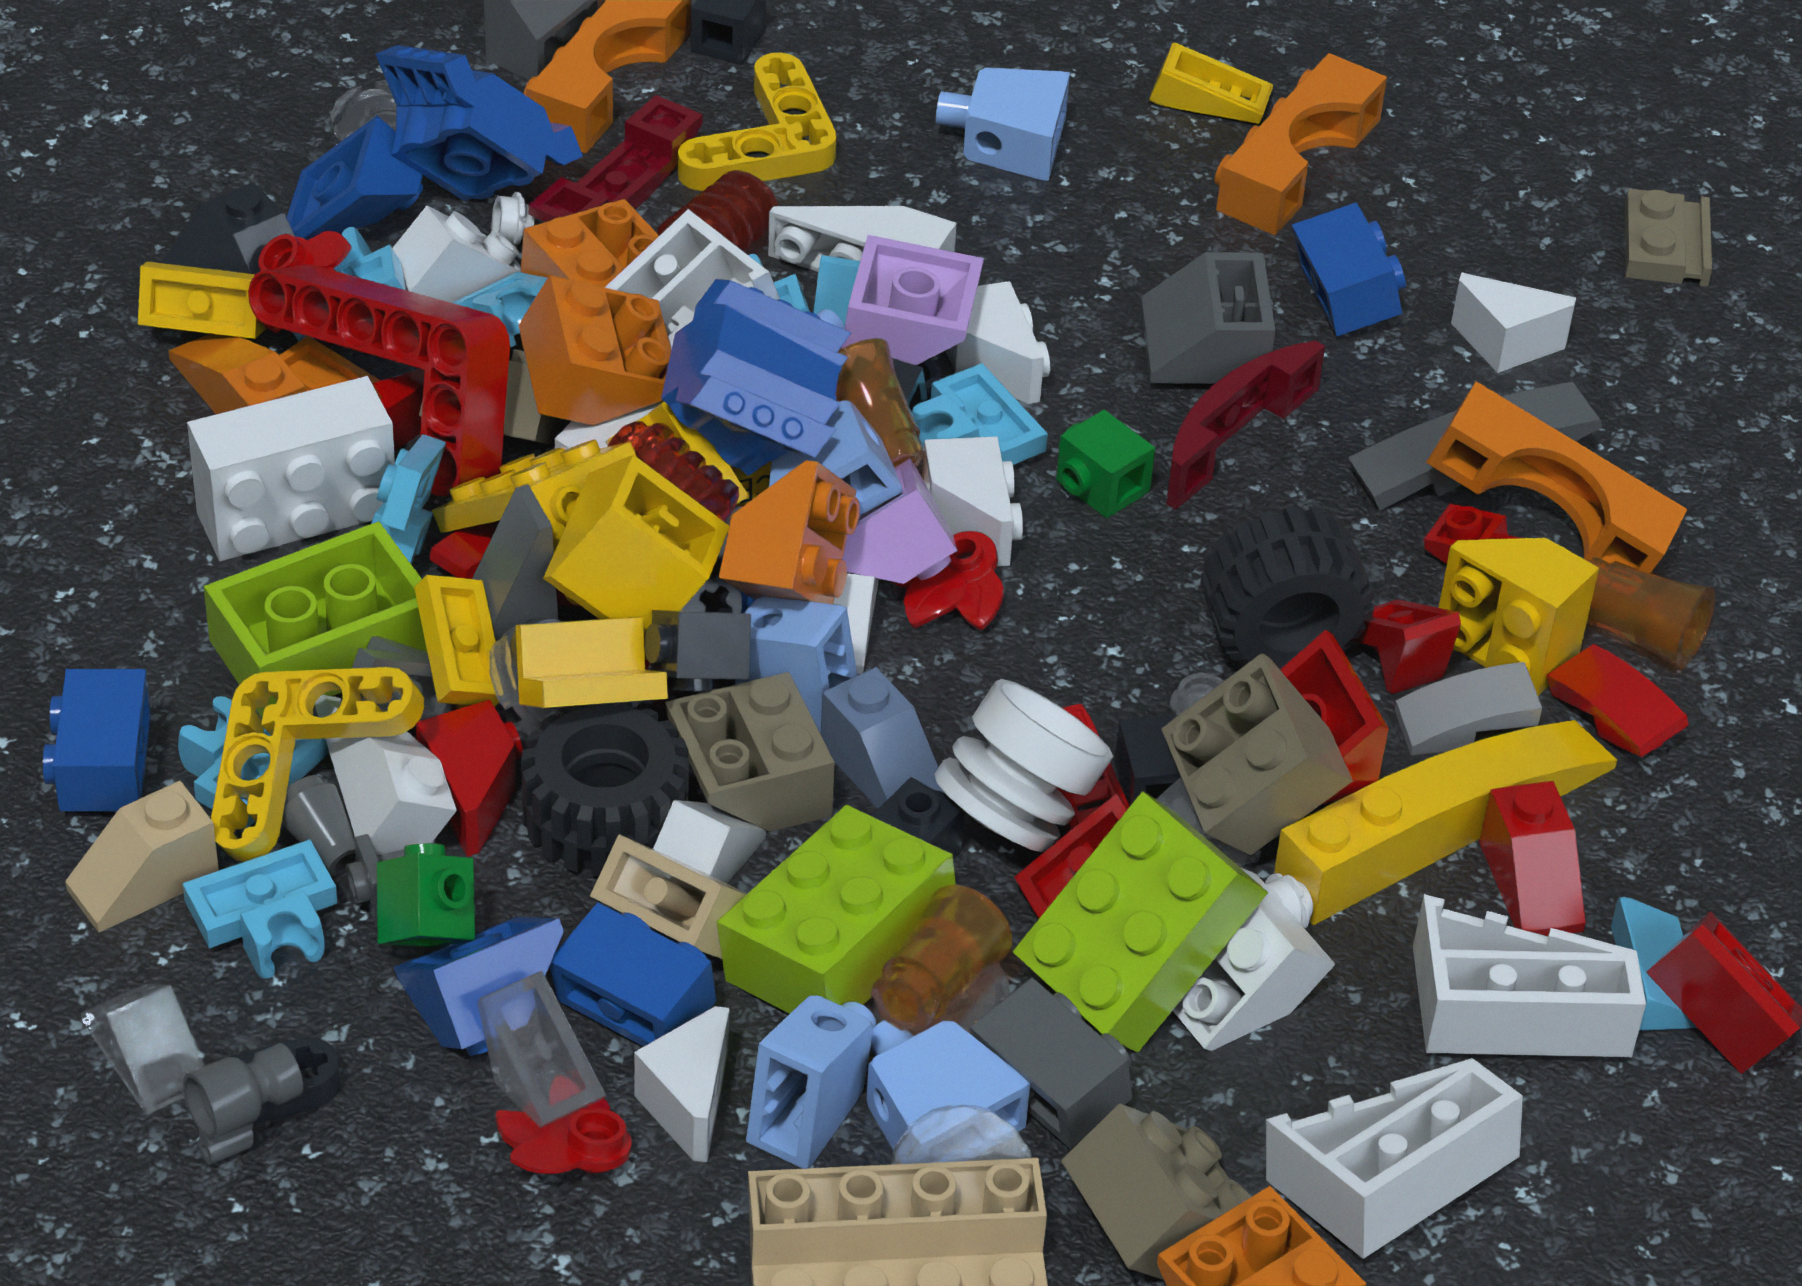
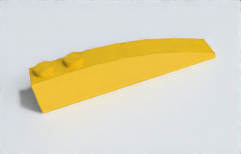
M1576 720L1529 727L1470 743L1435 755L1388 775L1281 829L1274 874L1290 875L1305 885L1313 902V911L1309 922L1314 926L1479 840L1490 789L1554 781L1561 797L1615 769L1617 759Z

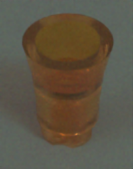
M873 338L862 340L840 349L838 353L847 356L848 359L841 367V373L838 376L835 394L837 396L836 401L852 402L882 439L894 468L909 458L917 467L920 461L927 456V453L919 439L920 429L912 415L898 380L888 342L885 339Z
M1593 557L1591 560L1586 559V561L1599 567L1588 615L1589 623L1652 652L1679 670L1684 669L1699 650L1710 625L1715 606L1714 588L1672 580L1641 571L1618 561L1609 563Z
M947 885L936 890L913 930L899 949L885 963L882 974L873 984L871 996L878 1004L880 1016L890 1025L901 1031L910 1028L922 1031L934 1019L941 1017L972 983L1009 954L1012 946V933L1005 916L990 899L969 887Z

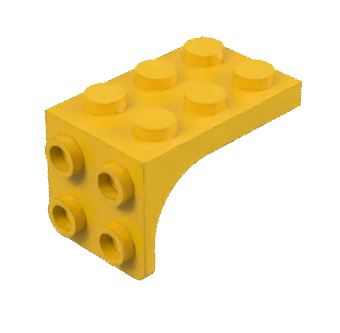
M596 439L578 444L567 450L565 447H560L537 457L534 454H530L499 467L501 473L486 480L484 476L450 489L453 500L432 509L441 533L499 521L515 488L528 484L552 525L555 552L588 474L628 456H636L631 442L599 448ZM566 596L567 600H568L571 604L579 605L578 603H576L575 601H573L571 598H569L568 596Z

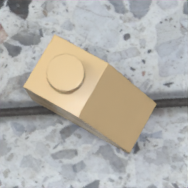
M181 781L175 782L119 808L66 879V889L98 933L183 894L182 883L219 871L214 823Z
M619 834L590 896L622 913L628 912L638 916L648 926L679 942H687L698 948L701 952L722 959L716 921L747 893Z

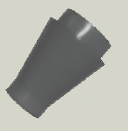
M316 775L299 779L287 787L281 826L300 843L311 840L326 869L332 876L345 874L346 864L356 862L355 835L337 787L334 784L325 783L322 777Z

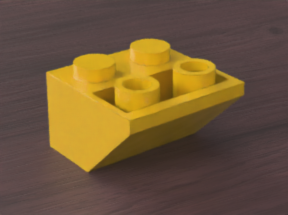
M631 455L588 474L543 579L599 619L643 617L645 641L647 628L652 624V610L680 611L709 579L729 531V525L639 458Z
M1547 538L1457 540L1450 547L1438 607L1459 612L1461 626L1453 650L1464 654L1486 668L1525 662L1537 696H1539L1549 686L1547 674L1580 653L1599 567Z

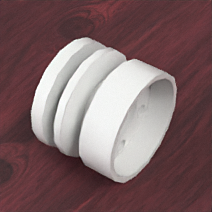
M1000 679L995 681L972 716L975 726L990 744L966 736L958 738L952 746L957 759L947 758L943 760L934 775L937 784L948 797L981 825L1026 848L1045 852L1061 836L1056 824L1065 826L1075 815L1072 805L1057 787L1085 796L1092 790L1112 760L1113 755L1110 748L1096 733L1066 710L1033 690L1015 682Z

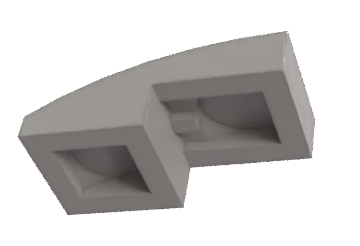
M1525 662L1478 669L1435 682L1396 700L1394 710L1410 755L1447 752L1473 743L1476 732L1538 726L1542 706Z

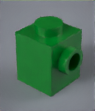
M1104 409L1084 422L1072 425L1064 434L1060 435L1056 480L1069 493L1078 496L1107 519L1150 492L1155 447Z
M423 843L404 846V856L377 862L378 944L438 948L475 940L473 858L446 856L445 845Z

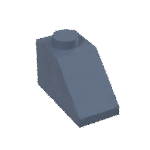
M877 667L822 692L820 734L834 762L877 809L910 777L934 790L944 792L937 784L934 774L938 769V765L913 705Z

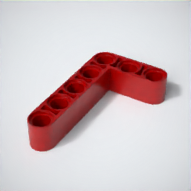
M312 264L263 270L254 275L248 290L249 304L252 312L261 322L425 370L420 437L424 434L446 442L431 493L436 496L451 495L449 490L460 484L483 476L486 480L500 474L499 467H501L510 355L509 334L500 318L491 313Z

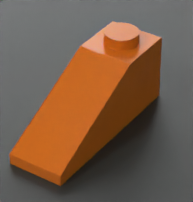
M208 334L168 350L170 361L215 414L306 392V386L275 351L241 337Z

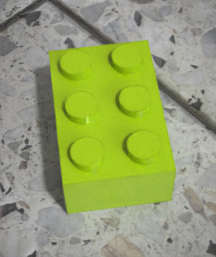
M378 521L203 586L209 641L239 685L253 674L262 672L352 669L358 649H367L369 641L373 636L383 637L427 652L414 587L422 579ZM329 691L323 695L333 696L342 691ZM273 696L269 697L267 706L276 704L277 700ZM265 707L256 708L261 718H263Z
M1142 791L1013 950V953L1052 989L1065 995L1076 1006L1079 1013L1102 1034H1110L1121 1045L1139 1052L1269 892L1175 811Z
M845 805L716 921L725 980L789 1014L809 996H821L841 1006L846 1002L865 1004L959 914L953 854L849 805Z

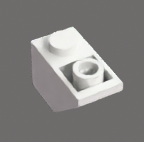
M426 206L393 247L394 252L401 261L405 287L408 291L450 303L515 272H521V266L515 259L519 252L509 240L495 231H491L488 236L482 234L469 219L455 211L450 216H447Z
M1010 281L978 286L965 341L945 350L954 372L958 373L983 363L1015 399L1027 404L1040 402L1042 377L1049 376L1050 359L1045 343L1043 341L1037 342L1035 339L1032 316L1026 303H1019Z
M998 437L924 440L922 479L953 535L963 531H977L987 535L994 542L998 552L997 566H1010L1012 540L1022 539V511L1020 503H1010L1009 498L1014 496L1012 461H1002Z

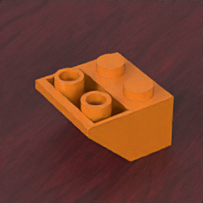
M625 199L606 203L602 206L524 228L521 273L547 278L549 275L606 287L653 243L659 235Z
M549 275L518 325L538 414L596 425L663 401L661 396L671 347L659 300L648 298L641 294H631L592 285L585 281H575Z
M805 460L732 514L719 578L738 588L754 600L767 596L834 604L835 597L839 598L842 595L847 579V565L845 560H843L847 535H852L855 532L859 521L860 505L858 498L855 497L857 490L819 462Z
M1268 1186L1159 1253L1157 1257V1265L1166 1286H1366L1367 1284L1271 1186Z

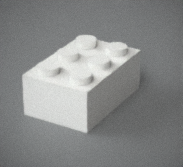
M368 376L187 422L197 515L219 562L370 522L373 520L376 511L383 504L382 501L377 500V494L387 466L395 464L393 424Z

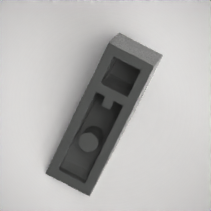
M528 484L515 488L472 578L483 580L504 680L518 676L517 666L514 664L510 654V641L516 630V625H520L531 618L558 620L556 588L543 579L554 554L552 525Z

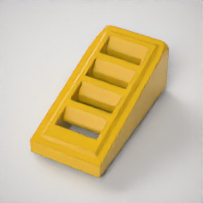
M1173 42L1148 101L1165 107L1259 124L1273 85Z

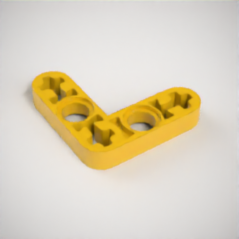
M781 52L763 55L756 61L754 65V93L769 125L695 137L685 141L678 149V179L683 185L698 191H709L816 173L826 170L833 165L836 159V131L804 65L798 58ZM780 82L787 84V86L780 88ZM798 109L807 113L792 115L782 111ZM809 136V142L802 140V138ZM749 152H763L768 153L769 156L763 158H754L746 156L744 154Z
M391 667L262 672L253 674L245 679L236 689L231 702L211 820L214 823L215 842L230 857L240 862H246L268 854L276 845L280 834L295 740L384 737L403 734L413 728L422 716L424 697L419 688L406 673ZM329 691H342L343 699L341 705L333 714L322 718L313 716L315 702L320 696ZM397 691L401 696V700L390 702L392 693ZM360 693H362V695L367 699V701L361 700ZM273 696L277 703L267 706L269 697ZM390 702L388 711L385 712L377 705ZM265 707L263 718L261 719L255 711L256 708ZM264 728L271 736L263 734ZM259 753L270 754L269 767L262 776L249 781L241 779L243 765L250 757ZM240 797L248 799V804L246 805ZM250 815L255 820L256 825L255 827L245 828ZM245 828L242 838L238 839L234 835L235 829Z

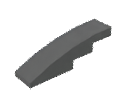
M1573 381L1502 396L1574 441L1602 428L1601 420ZM1456 411L1406 429L1348 457L1354 474L1379 511L1428 485L1431 486L1437 497L1462 485L1426 463Z

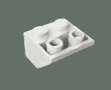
M1243 868L1241 869L1269 893L1172 1010L1202 1047L1210 1051L1291 1014L1335 965L1288 909L1266 887L1260 877Z

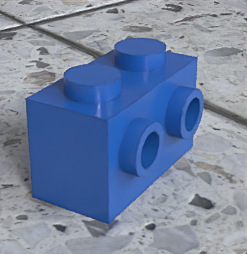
M1357 202L1292 224L1300 268L1336 336L1374 325L1380 321L1402 314L1398 290L1406 288V281L1401 264L1395 254L1389 257L1386 256V242L1378 222L1375 220L1368 223Z
M66 669L62 696H52L50 702V729L52 735H57L56 744H45L43 752L45 784H55L59 811H118L119 808L142 798L152 715L146 669Z
M597 902L555 952L550 963L557 1001L643 1047L710 1010L717 1001L711 961L698 948L687 942L675 943L652 931L638 916L628 912L620 914Z

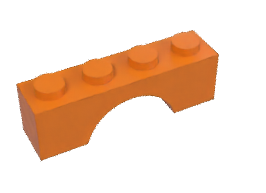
M605 0L604 4L592 17H587L582 22L579 31L564 47L561 46L557 49L552 61L537 77L534 76L528 81L523 94L545 108L550 123L571 126L581 152L587 153L613 123V78L607 73L632 63H666L691 34V0Z
M1330 53L1313 70L1307 69L1299 79L1297 87L1287 98L1281 97L1277 100L1270 116L1260 126L1255 125L1249 130L1241 147L1233 155L1227 154L1221 160L1214 179L1215 185L1219 186L1216 211L1276 236L1303 204L1309 162L1299 153L1323 146L1355 148L1380 121L1387 76Z
M1477 381L1451 418L1426 461L1430 466L1478 495L1496 486L1514 485L1526 487L1547 496L1561 506L1576 524L1583 541L1584 559L1638 591L1665 555L1687 511L1685 507Z

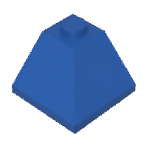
M375 116L301 171L286 217L295 237L309 240L324 231H334L341 234L348 227L361 228L379 222L397 208L401 211L406 210L418 199L423 190V184L421 183L422 174L391 155L396 131L379 116Z
M514 917L475 933V940L441 947L393 968L398 981L440 1045L457 1049L466 1048L469 1056L477 1055L506 1043L508 1039L505 1031L526 1022L564 930L559 918Z

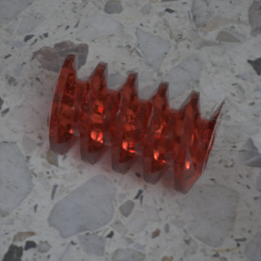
M739 170L725 172L715 183L710 184L701 194L695 196L672 217L666 219L659 226L657 234L660 236L689 209L740 250L745 251L751 245V242H756L765 231L769 230V212L773 206H778V201L771 189L761 179L749 172Z
M634 421L623 426L607 447L631 442L637 458L724 522L737 504L739 487L732 480L723 479V474L714 465H706V459L698 451H690V445L682 437H674V431L665 423H655L647 426L643 421Z

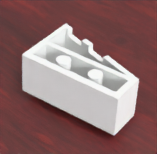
M689 209L605 287L631 294H641L648 298L659 300L668 336L677 327L672 323L671 318L683 305L695 311L696 304L715 279L732 280L748 288H757L763 291L766 296L775 300L780 299L768 270Z
M1423 894L1413 943V954L1426 1053L1632 1057L1646 1007L1636 950L1553 928L1550 930L1549 937L1506 926L1508 916L1487 911L1485 920L1443 909L1444 899Z
M1471 1058L1390 1082V1093L1357 1103L1353 1102L1350 1095L1328 1101L1327 1112L1291 1122L1287 1113L1266 1119V1181L1364 1259L1520 1157L1523 1095Z

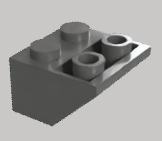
M484 0L485 21L483 31L485 34L486 60L527 80L534 76L537 77L552 61L557 49L561 46L564 47L579 31L582 22L587 17H592L604 4V0Z
M1205 252L1141 297V313L1150 383L1215 384L1241 365L1273 351L1276 330L1263 253Z

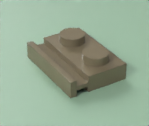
M1628 188L1624 205L1625 278L1682 284L1683 278L1699 279V286L1708 287L1712 272L1710 197L1701 196L1700 203L1685 201L1684 194L1668 193L1662 190L1647 191Z

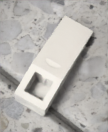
M773 206L769 212L768 256L819 272L821 255L861 261L867 235L955 252L957 223L906 206Z

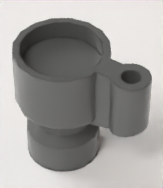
M278 1043L255 1053L252 1062L248 1064L236 1057H224L185 1073L183 1077L184 1096L189 1112L199 1128L200 1138L198 1146L205 1162L211 1165L251 1148L253 1144V1123L258 1119L264 1103L269 1102L273 1105H280L303 1094V1079L299 1066L286 1045Z

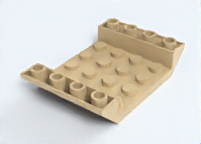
M1039 1158L748 1171L752 1286H1048L1043 1256L1047 1214Z

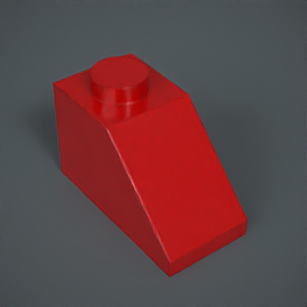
M490 699L416 723L417 740L441 761L457 810L448 823L467 857L480 853L515 792L516 760L522 758L523 749L516 727L511 721L503 723Z
M1554 781L1490 789L1479 844L1514 927L1548 937L1551 928L1568 933L1584 932L1586 921L1575 828Z

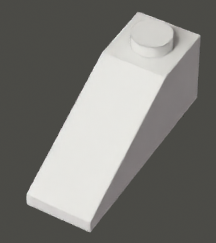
M327 695L320 696L315 702L318 717L322 718L333 714L338 709L341 698ZM405 732L400 735L384 737L325 739L354 835L356 837L368 834L376 855L403 850L404 846L433 842L457 811L440 759L410 733Z

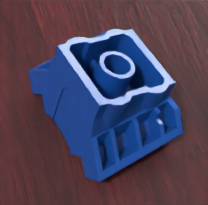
M400 45L375 54L397 106L396 136L391 155L463 201L489 198L493 196L495 190L510 185H527L534 180V177L543 174L545 160L552 161L556 165H565L583 157L571 126L550 123L544 107L494 73L471 70L466 55Z
M715 279L696 304L693 320L675 333L661 399L671 407L675 416L684 425L697 430L711 442L719 455L728 464L735 468H740L748 476L768 462L788 452L815 458L836 431L835 428L826 425V423L841 404V402L836 401L837 396L835 394L841 367L848 357L838 353V351L852 333L821 320L820 316L815 313L803 312L794 308L787 301L768 297L757 288H748L732 280Z

